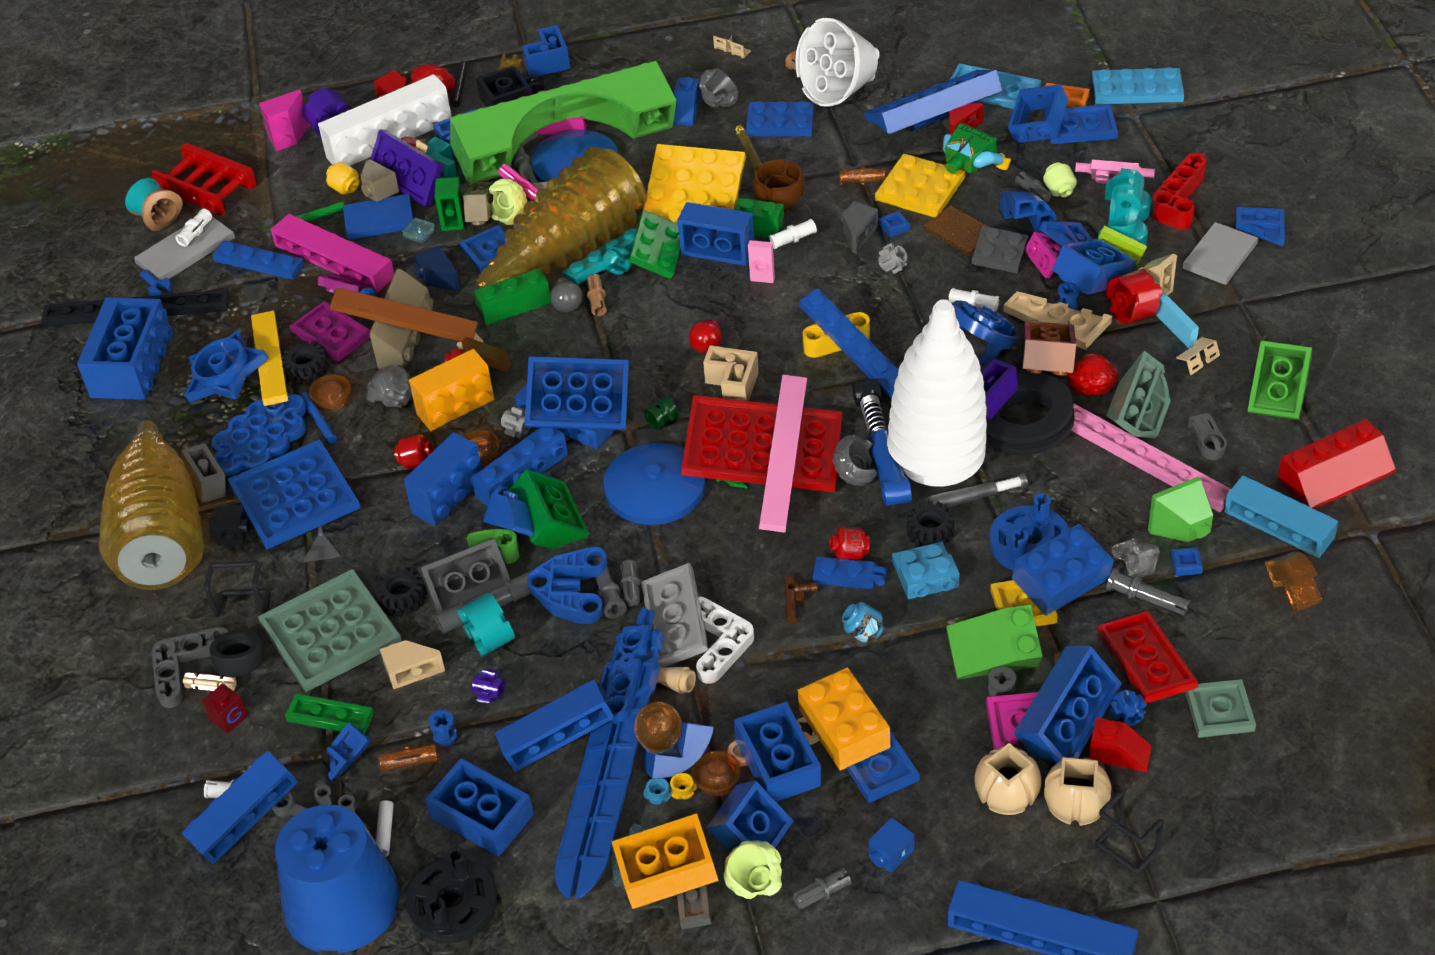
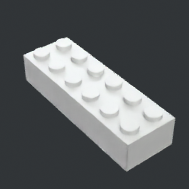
M433 74L320 122L318 126L326 158L330 163L335 165L338 162H344L351 166L371 157L379 129L387 130L398 138L405 136L415 138L434 130L433 124L452 116L446 86Z

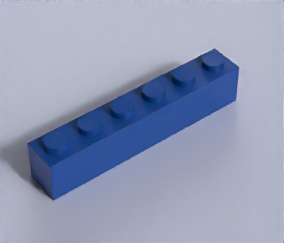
M958 880L948 910L949 927L1047 955H1134L1139 930L1123 923H1111L1101 920L1094 915L1075 913L1065 907L1050 906L1036 899H1025L1011 895L1004 890L996 891L982 887L975 882L967 883Z

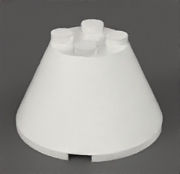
M821 18L816 20V23L811 27H807L799 40L796 51L797 77H801L804 86L802 88L803 92L812 102L820 106H835L842 103L867 82L874 80L879 50L841 21L834 18Z

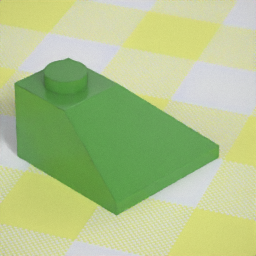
M1199 477L1152 495L1148 525L1150 534L1190 542L1211 533L1213 513Z

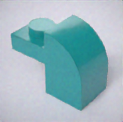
M432 138L426 143L428 146L426 155L444 165L440 178L458 177L451 145L439 138Z

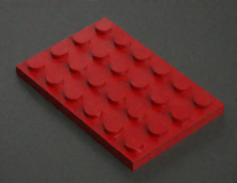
M693 395L681 475L766 485L778 405ZM803 407L792 488L835 492L837 472L832 460L837 443L840 441L842 412Z

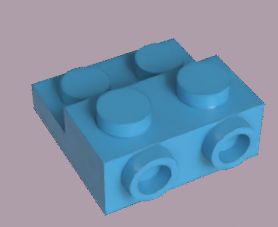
M943 542L892 553V562L908 599L924 597L929 594L949 591L959 587L960 573L952 555L947 553Z

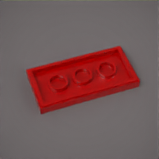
M1149 611L1098 625V634L1146 703L1198 687L1197 679Z

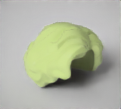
M511 179L495 181L489 188V193L493 194V202L491 203L492 215L490 217L506 225H514L523 218L527 210L528 201L522 186Z
M767 841L741 842L725 859L723 876L727 887L734 891L736 895L746 899H752L756 895H774L782 886L781 856L776 848Z

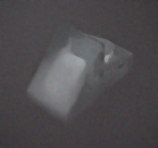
M1135 538L1111 547L1113 557L1126 563L1129 576L1144 577L1155 571L1160 553L1159 547Z

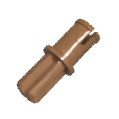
M589 275L587 278L589 287L587 297L591 302V311L593 315L602 316L607 311L604 301L606 292L602 289L599 275Z

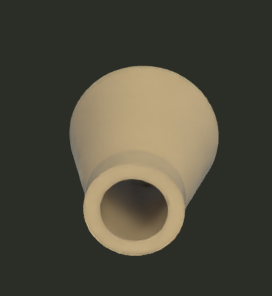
M660 667L657 683L680 694L690 693L695 686L696 674L689 667Z

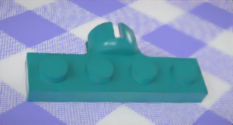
M632 228L624 231L623 235L608 241L599 250L592 251L586 258L572 263L568 269L562 272L564 278L579 285L587 280L589 275H594L602 270H607L615 275H622L624 272H627L632 263L628 262L629 256L627 255L631 252L636 229Z

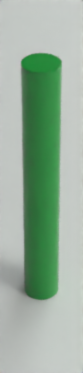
M342 201L295 217L309 222L343 211L344 203Z

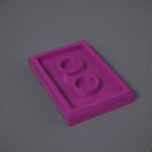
M325 301L289 326L291 333L302 340L308 341L309 344L312 341L316 342V345L320 344L325 354L336 362L342 360L370 339L371 331L345 313L330 310V304Z

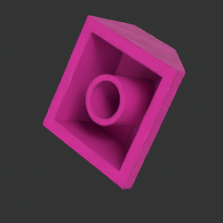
M300 89L259 103L268 138L276 151L296 145L310 126L302 115L304 101Z

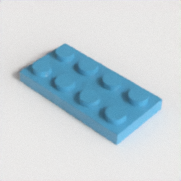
M1180 68L1103 69L1092 71L1095 104L1184 102Z

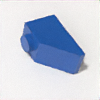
M678 77L674 89V96L677 102L673 125L693 126L701 102L699 79Z
M503 490L502 495L492 492L483 522L533 537L534 528L527 503L517 500L518 494Z

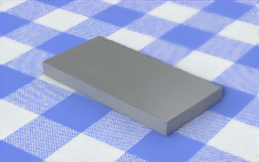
M212 217V220L204 226L203 232L199 236H195L188 246H181L176 241V235L185 228L184 226L135 256L134 260L138 266L149 271L158 281L166 277L170 279L215 251L224 240L231 241L235 236L233 231Z
M684 564L642 581L645 607L648 610H653L655 613L651 630L658 629L664 636L662 650L658 654L660 667H667L708 651L696 581L691 564Z

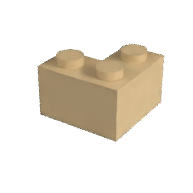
M709 346L703 362L705 383L721 385L722 398L749 401L759 373L757 352Z

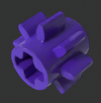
M487 668V670H482V674L477 673L472 682V692L478 694L477 701L490 704L495 702V698L501 699L505 690V679L498 678L500 671Z

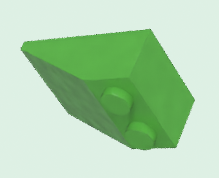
M1268 341L1260 342L1248 413L1299 420L1312 360L1311 347Z
M1031 604L1000 609L946 626L957 680L989 675L992 669L1000 666L1008 667L1013 671L1039 667L1043 656Z

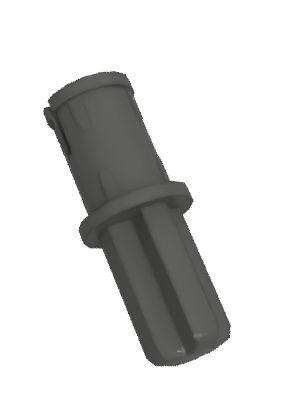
M1025 171L1019 173L1024 178L1023 180L1016 176V184L1020 185L1026 192L1040 197L1047 203L1051 201L1052 194L1042 186L1039 180L1033 179Z
M625 560L620 565L622 574L620 587L624 591L626 605L632 607L640 603L639 588L641 580L637 574V563L634 560Z
M842 867L822 879L820 877L815 878L814 883L793 894L795 905L799 909H804L821 899L828 900L832 893L851 885L850 876L848 875L838 880L847 873Z

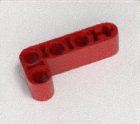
M1191 153L1187 155L1153 194L1151 217L1154 220L1179 230H1186L1192 226L1195 206L1188 198L1205 178L1207 159L1203 154Z

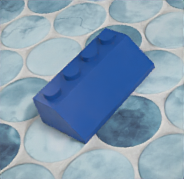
M1066 646L1013 734L1030 753L1053 765L1062 761V757H1076L1078 759L1093 733L1096 717L1102 718L1122 683L1091 646Z

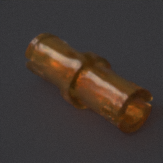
M860 167V169L840 170V184L861 183V185H865L868 182H884L885 167Z
M435 744L411 749L410 746H406L400 751L379 754L382 772L402 767L412 769L413 765L438 761ZM421 754V756L396 761V759Z

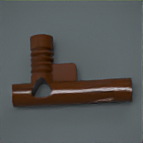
M786 576V621L788 623H795L797 621L796 602L805 600L804 593L818 592L817 582L799 584L796 583L794 576Z

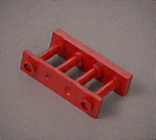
M184 143L180 147L183 160L167 174L157 170L151 172L153 179L159 183L162 189L173 191L181 199L220 215L225 214L222 200L238 186L252 190L257 185L251 167L189 143ZM189 166L197 168L183 181L176 178ZM205 173L213 175L200 187L192 185ZM222 179L230 181L218 193L209 192Z

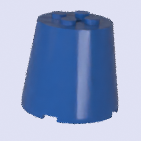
M319 805L298 813L285 824L278 835L275 853L282 915L292 937L304 947L320 953L321 950L346 953L362 948L377 939L390 926L397 914L396 908L400 896V885L393 868L359 816L342 806Z

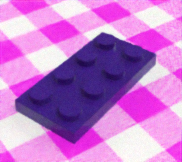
M379 129L371 160L395 172L398 189L401 192L409 194L412 199L423 206H431L435 195L436 179H440L444 165L389 131Z

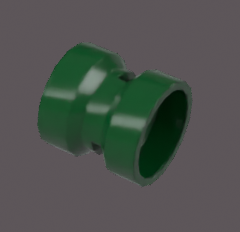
M668 397L660 399L656 406L651 405L644 409V416L654 430L661 429L665 426V422H671L679 416L675 404Z

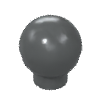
M559 278L552 285L550 298L556 310L562 313H571L580 307L583 294L577 284L566 278Z

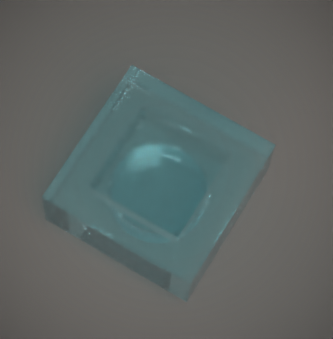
M414 218L403 230V236L405 239L423 244L435 231L434 223Z

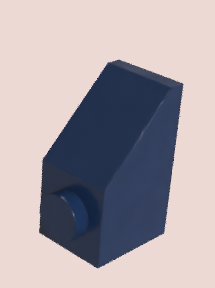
M440 246L414 255L416 265H413L414 272L417 278H422L426 286L455 291L461 289L458 273Z

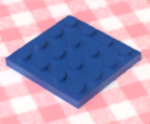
M320 439L227 479L230 488L239 503L242 504L245 514L266 550L361 508L358 499Z

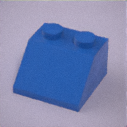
M757 781L738 784L734 787L706 828L725 848L731 851L739 846L741 842L755 840L767 841L776 848L793 823V820Z

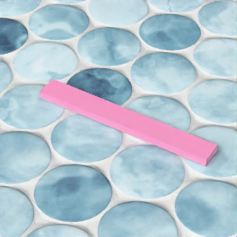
M782 375L759 529L786 531L807 384L806 377Z
M1073 403L1075 421L1071 431L1172 487L1199 477L1210 507L1219 513L1225 507L1226 497L1231 490L1230 488Z

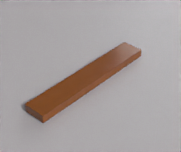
M338 287L330 304V310L463 342L466 337L474 339L478 324L476 321Z

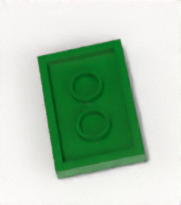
M643 210L639 218L628 262L671 279L680 251L678 224Z

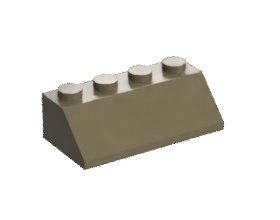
M397 269L384 299L432 310L433 299L429 296L428 288L402 269ZM375 321L370 331V338L378 368L381 369L397 364L406 369L409 361L413 360L414 348L420 342L421 332Z

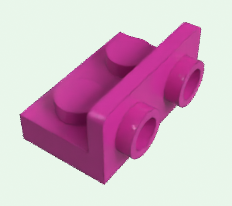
M1034 232L1024 251L1045 278H1051L1054 272L1052 269L1062 246L1045 233Z

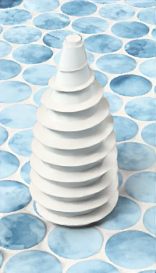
M939 300L933 306L928 324L923 327L922 333L914 339L913 345L906 351L904 361L899 367L898 377L895 380L894 392L891 398L892 406L889 414L887 438L889 453L902 466L904 474L913 481L928 486L954 485L971 477L978 471L984 461L987 440L986 397L979 360L974 354L971 343L959 328L954 306L948 300Z

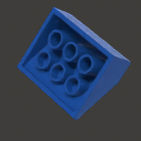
M529 356L525 427L626 430L629 360Z

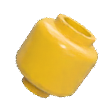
M344 162L331 165L326 172L328 186L342 195L353 193L359 186L358 172Z

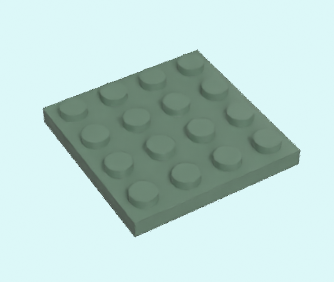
M353 569L258 616L261 626L305 693L381 654L380 649L402 642L400 634Z

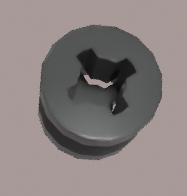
M1000 666L990 671L988 675V694L990 697L1013 695L1016 693V674L1012 669Z

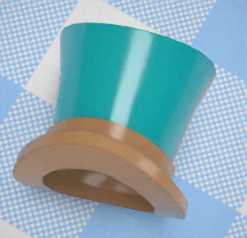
M144 178L137 181L129 189L125 199L127 210L133 215L143 217L145 225L152 231H160L169 226L177 218L183 206L182 199L178 194L162 189L159 183L152 178Z

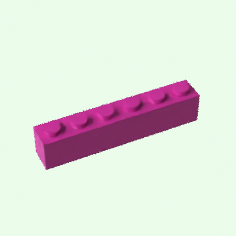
M288 214L271 228L276 247L343 278L371 285L370 288H373L376 293L394 277L393 264L388 257L379 255L368 248L339 237L335 233L308 223L302 218Z

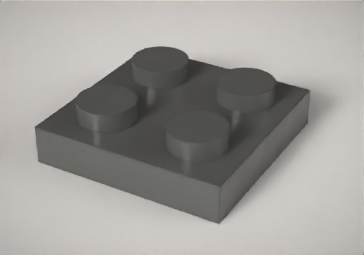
M982 226L972 257V264L1018 274L1028 235Z

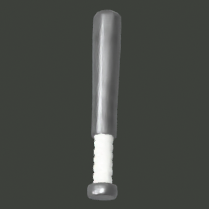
M1019 473L1014 478L998 482L992 481L930 496L927 499V505L928 501H933V505H936L938 501L942 503V507L945 505L953 507L995 495L1000 491L1016 487L1026 488L1028 487V480L1025 473Z

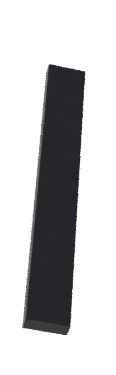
M228 289L132 298L160 299L163 309H166L167 316L227 311L230 295ZM104 300L45 305L41 322L43 327L93 323L97 319Z

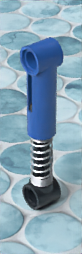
M878 379L853 382L854 402L856 407H861L869 433L868 440L873 444L870 449L881 483L884 505L892 506L912 502V494L909 480L905 477L902 466L893 459L887 447L888 428L886 427L887 424L880 404L882 397Z

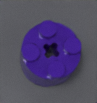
M321 88L308 97L309 102L307 105H303L302 115L321 137L318 123L349 111L352 108L336 90Z

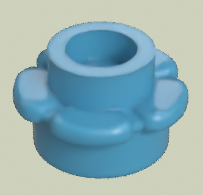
M652 778L646 784L644 797L651 804L660 805L671 798V786L664 778Z

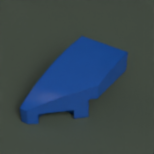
M348 722L333 741L331 747L327 748V755L330 757V772H328V775L333 781L340 777L372 742L369 737L352 723Z

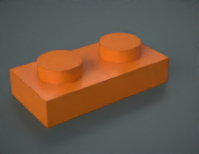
M1046 83V86L1058 85V84ZM1062 85L1068 98L1066 107L1086 106L1090 89Z

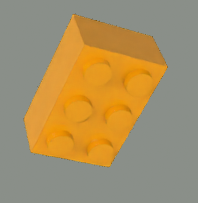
M474 349L409 379L416 413L430 431L495 400L488 365Z
M848 667L798 689L799 711L840 771L890 748L889 725Z
M697 814L612 841L632 909L719 881Z

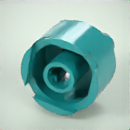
M489 592L456 610L457 615L464 624V631L470 640L473 638L476 642L474 645L481 657L515 639V634L509 621H506L500 605Z

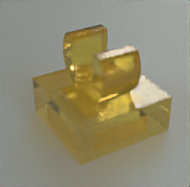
M503 54L498 70L514 66L521 74L523 60L518 59L516 54H513L512 59L506 58V54Z

